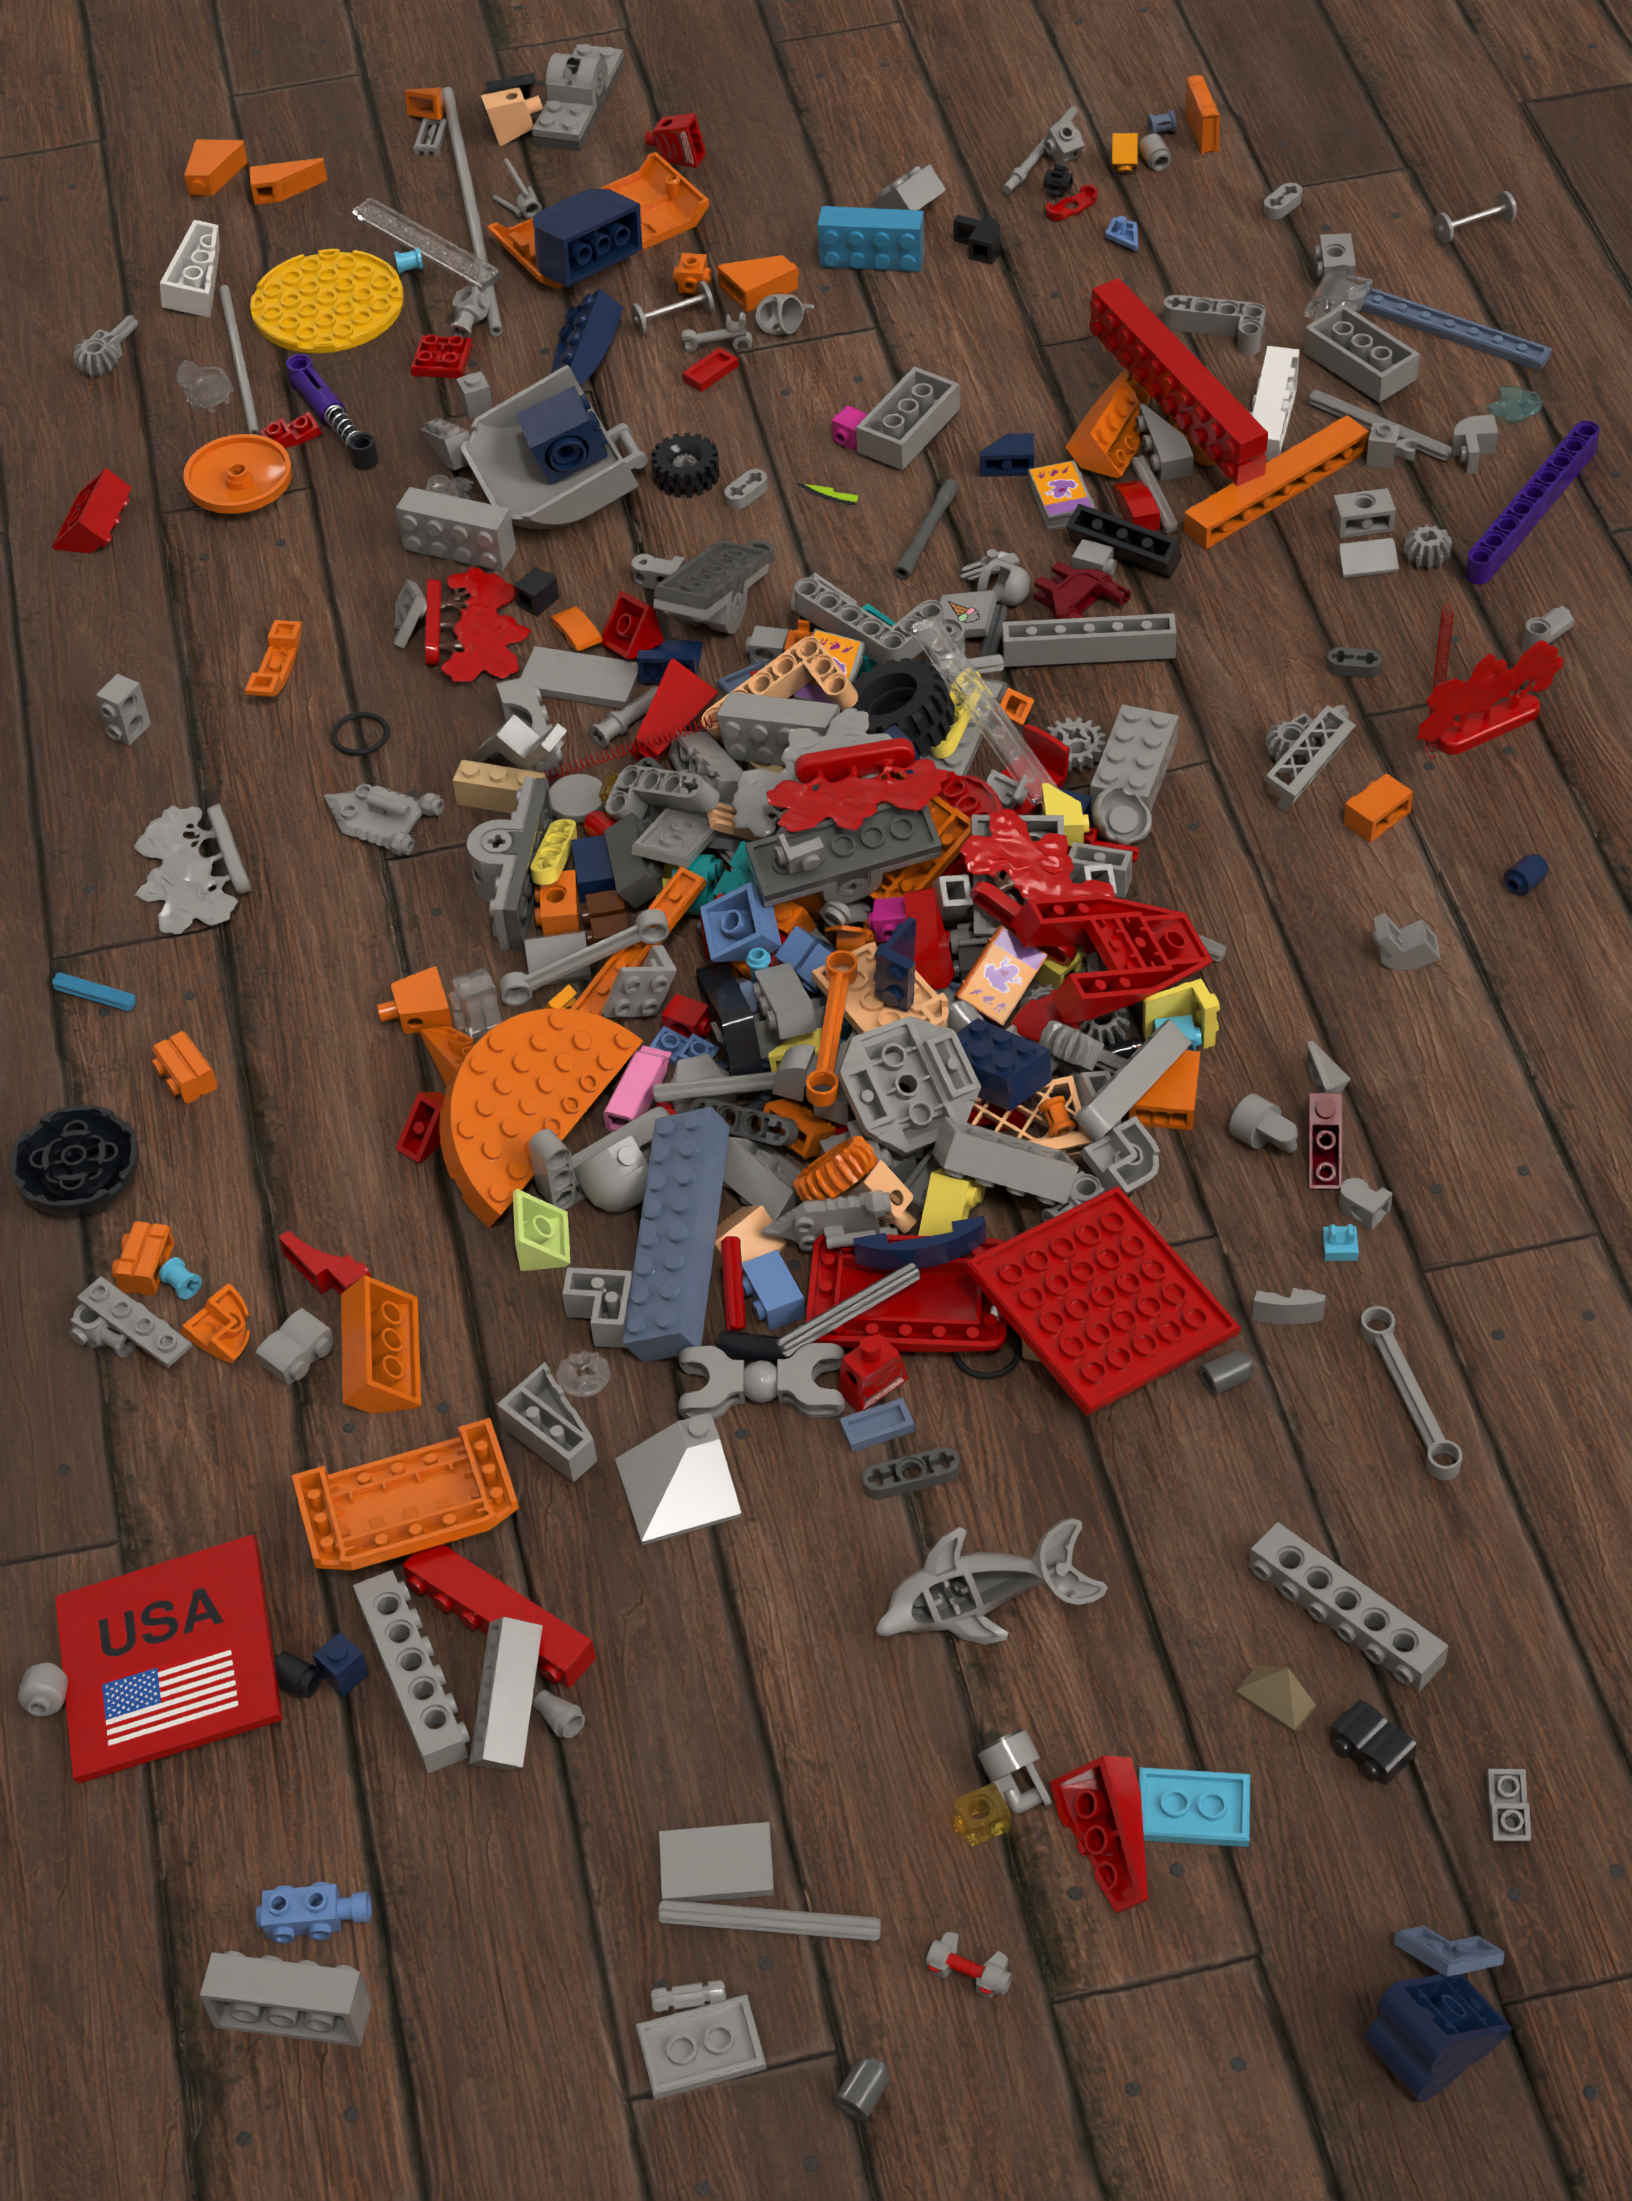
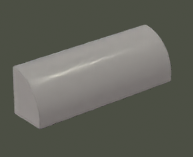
M501 1617L489 1623L469 1760L470 1765L495 1769L523 1768L543 1625L507 1617Z

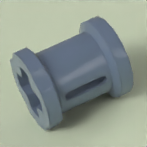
M1168 110L1165 114L1155 116L1148 114L1147 128L1149 134L1166 131L1176 132L1177 120L1174 111Z

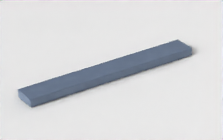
M1362 284L1359 285L1348 301V306L1539 371L1552 355V348Z

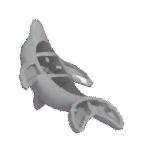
M1069 1517L1049 1528L1039 1541L1032 1559L998 1552L960 1554L967 1530L958 1527L940 1538L928 1553L923 1568L902 1580L893 1590L888 1612L878 1622L876 1632L879 1636L888 1637L905 1631L918 1634L948 1630L963 1640L990 1644L1006 1640L1009 1632L983 1615L1028 1590L1042 1585L1063 1601L1080 1605L1094 1602L1103 1597L1108 1587L1104 1582L1094 1580L1082 1574L1071 1565L1073 1547L1082 1529V1522L1080 1520Z

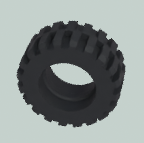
M901 658V661L897 662L890 660L885 665L879 666L878 664L872 667L871 671L862 673L858 676L856 682L851 683L858 693V700L852 708L869 714L867 734L883 733L896 725L912 740L918 755L923 757L929 753L932 746L936 748L941 743L942 738H946L950 732V726L953 725L955 718V705L940 672L929 663L918 659L912 661L909 658Z

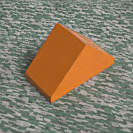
M442 87L404 90L407 115L434 120L442 119L445 113Z

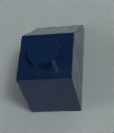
M1034 433L1005 434L979 452L980 477L1029 476L1028 469L1034 468Z

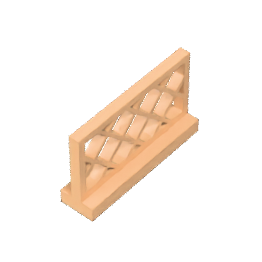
M1073 1075L1053 1079L1033 1094L1041 1099L1038 1106L1050 1099L1049 1096L1053 1089L1067 1086L1070 1098L1064 1106L1068 1115L1073 1118L1081 1109ZM979 1097L975 1100L972 1108L979 1112L972 1125H977L984 1115L998 1123L994 1130L996 1132H999L1003 1126L1018 1135L1017 1138H1023L1030 1142L1064 1151L1069 1157L1080 1155L1084 1147L1093 1143L1092 1137L1079 1124V1130L1051 1138L1048 1132L1044 1137L1037 1139L1027 1134L1026 1131L1033 1120L1050 1129L1047 1120L1037 1115L1039 1113L1038 1106L1034 1112L1020 1104L1014 1108L1029 1117L1022 1130L1006 1121L1013 1110H1007L1003 1118H1000L987 1110L991 1103ZM1071 1103L1073 1106V1110L1069 1109Z

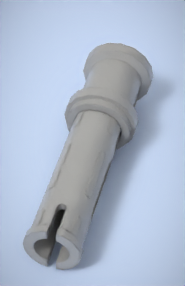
M653 686L622 710L611 711L607 714L606 719L599 724L591 725L589 727V735L597 746L605 748L609 745L611 739L617 735L622 736L625 734L629 725L647 713L658 686Z

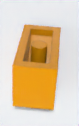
M1112 133V168H1117V172H1131L1132 168H1137L1138 133Z

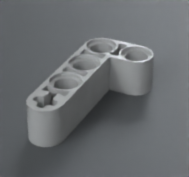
M1171 295L1164 300L1163 324L1172 331L1238 337L1237 350L1243 355H1255L1261 350L1265 332L1266 308L1254 302Z
M629 765L620 772L606 801L605 810L617 821L631 812L642 820L649 804L705 813L716 807L720 794L712 785L697 774Z

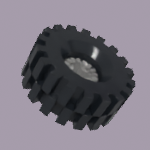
M678 433L673 434V439L666 437L663 439V444L658 442L655 445L656 449H652L653 481L660 491L665 490L666 495L670 496L672 493H675V497L681 498L682 494H686L687 498H691L693 493H697L700 496L703 494L704 489L710 491L712 484L716 485L718 477L720 478L718 449H716L714 442L710 443L708 437L701 439V434L696 433L694 437L690 436V433H684V436L679 437Z

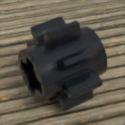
M1055 164L1054 170L1047 169L1043 185L1044 188L1049 189L1048 194H1051V196L1062 198L1063 192L1069 193L1071 191L1074 176L1068 173L1069 168H1066L1067 166Z

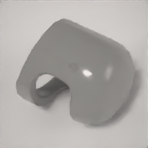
M1001 559L992 560L984 567L980 574L977 591H987V584L992 570L1000 568L998 580L992 589L997 593V602L1007 606L1019 605L1027 597L1030 589L1029 574L1020 566Z

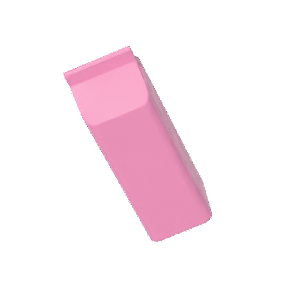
M642 1046L641 1050L634 1052L603 1112L605 1126L608 1131L614 1132L648 1111L654 1099L653 1087L656 1084H662L667 1074L672 1052Z

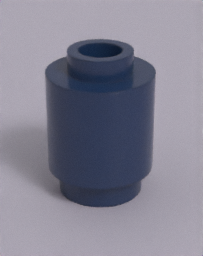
M1538 854L1525 855L1504 873L1506 887L1516 895H1526L1545 879L1548 872V864Z

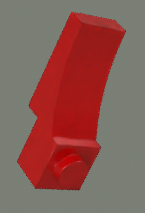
M290 1230L278 1237L283 1256L321 1295L330 1288H333L341 1296L345 1290L362 1276L371 1277L370 1271L361 1261L357 1263L349 1254L339 1257L317 1250L304 1243Z

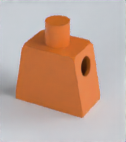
M437 966L393 982L391 990L394 1000L377 1004L380 1021L385 1022L399 1018L402 1031L405 1034L420 1033V1029L448 1025L453 1027Z

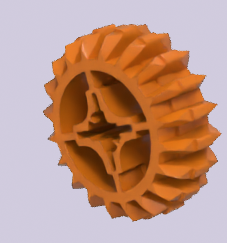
M862 1136L851 1137L835 1145L815 1161L808 1164L796 1176L793 1186L802 1201L835 1198L862 1179L865 1174L869 1173L870 1169L875 1166L878 1158L870 1143L866 1142Z

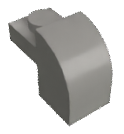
M1494 415L1465 418L1454 429L1452 456H1459L1460 463L1465 464L1467 474L1478 473L1480 455L1495 454L1498 430Z
M1385 913L1374 918L1375 931L1373 932V938L1380 949L1381 963L1395 970L1419 969L1440 959L1437 936L1422 919L1399 929Z
M806 1044L790 1047L784 1053L774 1078L773 1094L801 1102L804 1101L806 1096V1079L810 1073L816 1070L818 1055H815V1046ZM836 1061L834 1073L836 1076L838 1075L842 1061ZM823 1084L813 1087L822 1091L832 1089V1087Z

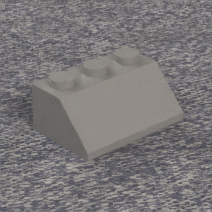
M729 1137L723 1186L734 1189L740 1194L739 1199L748 1206L763 1205L773 1222L804 1202L797 1195L796 1189L793 1186L794 1179L801 1173L797 1166L768 1143L748 1138Z

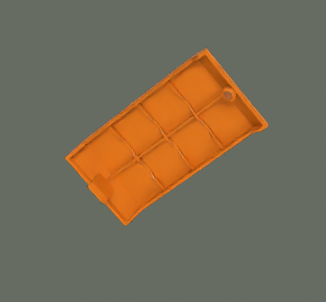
M657 152L647 155L639 171L599 188L615 191L640 204L643 250L696 227L710 205L709 199ZM533 218L511 228L502 226L498 222L487 226L488 232L539 282L555 289L563 287L562 284L539 273L536 268Z

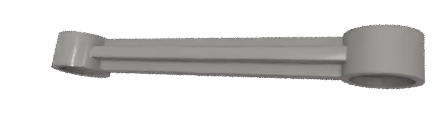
M658 909L643 911L637 916L636 925L530 974L526 975L521 972L506 974L499 981L502 1001L509 1006L523 1005L532 998L533 990L640 941L648 944L663 941L669 935L665 913ZM651 925H658V926H656V927H654V928H647L648 926H651ZM513 988H521L519 990L509 991Z
M1370 1307L1362 1314L1360 1334L1366 1342L1377 1346L1428 1450L1426 1459L1428 1473L1439 1480L1453 1479L1459 1474L1461 1469L1462 1450L1456 1443L1445 1440L1394 1337V1314L1385 1307ZM1371 1321H1382L1389 1328L1383 1331H1376L1369 1328L1366 1324ZM1438 1454H1446L1451 1456L1456 1463L1450 1466H1442L1437 1464L1432 1458Z

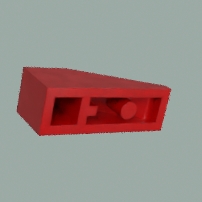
M935 888L907 891L904 893L906 920L909 917L916 919L915 956L913 959L916 962L915 970L933 990L947 988L955 975V970Z

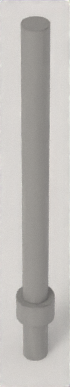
M1071 106L1058 122L1063 124L1070 120L1072 121L1078 114V109L1075 106ZM1046 136L1021 166L1016 167L1011 172L1009 180L1002 187V191L1005 194H1010L1016 186L1024 182L1027 178V173L1046 152L1044 146Z

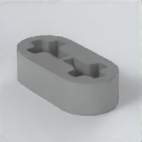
M1285 183L1264 200V215L1269 219H1281L1301 203L1302 187L1296 183Z
M752 469L728 485L724 491L726 506L735 510L743 509L764 494L768 489L767 474L763 470Z

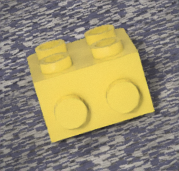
M1202 979L1182 983L1177 987L1147 997L1143 1000V1036L1145 1040L1154 1032V1019L1192 1015L1194 1027L1200 1028L1202 1047L1205 1049L1215 1046L1216 1032L1219 1031L1216 1017L1217 1012L1220 1010L1216 995L1214 993L1210 994Z

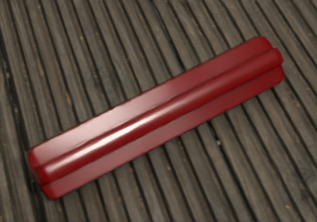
M726 1236L721 1241L726 1328L730 1331H742L746 1327L741 1240L737 1236Z

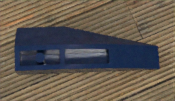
M601 289L592 295L587 294L577 307L572 306L565 315V325L558 333L560 338L556 346L551 374L568 365L581 386L592 375L611 344L624 307Z

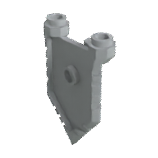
M361 784L355 791L324 795L343 834L359 837L360 840L368 841L381 847L385 846L386 849L399 856L412 853L415 840L408 833L423 814L439 816L444 809V800L440 798V795L427 793L417 800L415 797H409V795L401 794L397 791H390V789L379 785Z
M875 1190L855 1196L848 1195L847 1197L839 1196L837 1198H826L825 1200L804 1201L778 1220L763 1228L761 1234L792 1240L799 1245L801 1250L812 1251L815 1239L822 1234L825 1235L827 1248L833 1249L854 1246L853 1238L881 1233L898 1235L897 1227L891 1228L890 1225H879L878 1217L886 1216V1212H892L890 1193Z

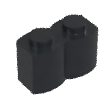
M1359 1699L1331 1726L1330 1741L1332 1748L1341 1757H1348L1358 1762L1362 1773L1372 1781L1377 1780L1387 1785L1415 1757V1741L1401 1728L1388 1722L1378 1710L1363 1700Z

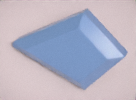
M1125 216L1112 218L1105 232V238L1137 251V222L1129 221Z

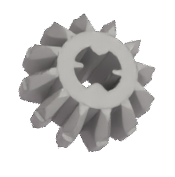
M1427 524L1424 527L1415 526L1414 530L1408 531L1405 537L1403 552L1404 556L1408 558V564H1416L1417 569L1422 566L1427 567L1428 570H1430L1431 566L1440 568L1442 563L1448 562L1452 548L1451 537L1447 535V530H1439L1438 525L1434 527H1429Z

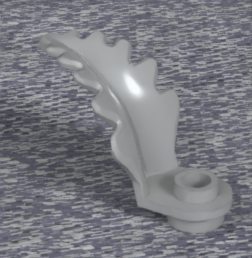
M861 899L849 903H842L840 901L827 902L825 900V905L819 913L829 926H848L851 923L866 921L868 919L866 912L871 911L868 903Z

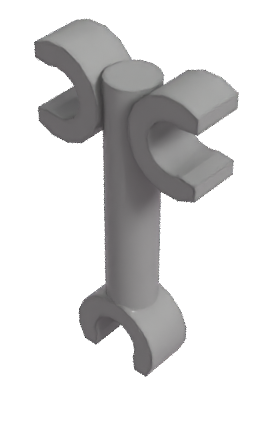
M743 312L740 313V321L738 322L732 321L731 316L727 315V328L698 334L689 329L682 331V341L691 340L685 342V351L691 352L696 350L698 344L733 338L732 345L735 350H739V341H745L749 348L752 347V335L746 330L745 314Z

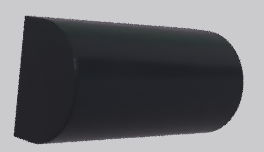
M724 1330L718 1334L717 1348L721 1349L730 1359L748 1362L763 1360L777 1365V1359H787V1357L781 1355L776 1347V1340L780 1338L778 1336Z

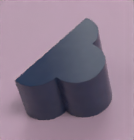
M1439 1974L1394 1982L1379 2001L1376 2009L1379 2016L1368 2029L1364 2041L1419 2102H1424L1437 2095L1452 2083L1468 2065L1477 2062L1491 2052L1505 2039L1513 2028L1463 1974L1449 1977Z

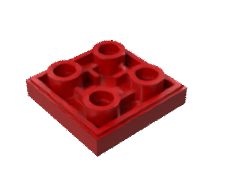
M434 334L421 335L410 368L411 376L463 377L473 347L472 338L461 336L445 337Z

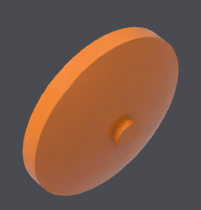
M237 434L216 439L198 449L186 463L183 478L189 497L198 506L212 512L237 514L262 508L279 498L291 482L292 465L286 449L275 440L255 434Z

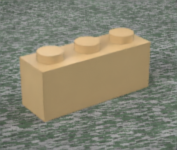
M461 760L452 780L457 805L511 814L513 810H517L516 793L517 789H522L524 777H533L536 780V778H546L545 773Z

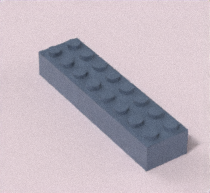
M712 1107L655 1118L622 1343L642 1362L679 1356V1353L684 1348L701 1346L730 1133V1126Z

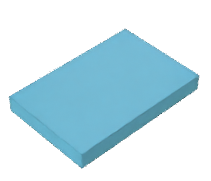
M1139 1768L1144 1841L1249 1847L1250 1774Z

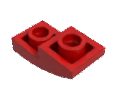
M310 412L296 418L289 424H286L284 419L281 418L260 430L262 436L275 440L284 448L307 442L323 434Z

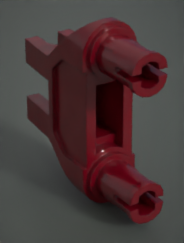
M1059 561L1051 567V572L1056 574L1054 578L1049 580L1041 576L1034 582V587L1040 589L1034 594V599L1052 609L1054 619L1087 618L1082 613L1100 598L1110 599L1122 607L1125 603H1128L1131 597V591L1113 582L1111 575L1098 569H1074Z

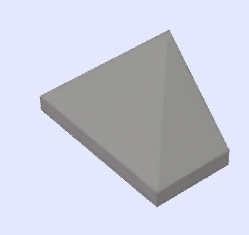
M1314 1041L1307 1042L1305 1063L1316 1092L1341 1093L1351 1078Z

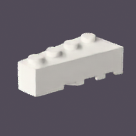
M198 220L192 222L160 282L163 308L211 318L220 252L218 225Z
M1267 346L1261 377L1258 378L1257 395L1254 394L1253 412H1249L1268 432L1267 452H1264L1266 460L1279 456L1282 450L1297 392L1299 349Z

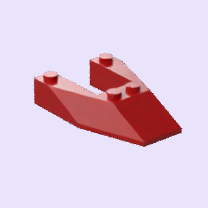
M1103 894L1028 899L1011 922L1024 948L1093 942L1108 971L1069 974L1051 998L1065 1023L1092 1020L1145 1000L1147 997L1162 992L1210 966L1213 962L1186 913Z

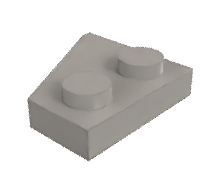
M406 579L395 603L396 616L394 628L399 629L393 643L402 648H405L418 618L421 619L427 609L426 599L418 584L409 579Z

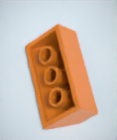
M364 1275L341 1294L343 1403L370 1414L417 1409L421 1406L418 1297Z

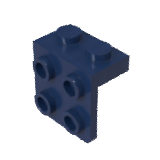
M909 917L903 924H898L891 938L886 943H881L874 955L876 960V971L873 976L875 996L905 1012L910 1009L914 1001L916 962L913 959L915 956L916 919Z

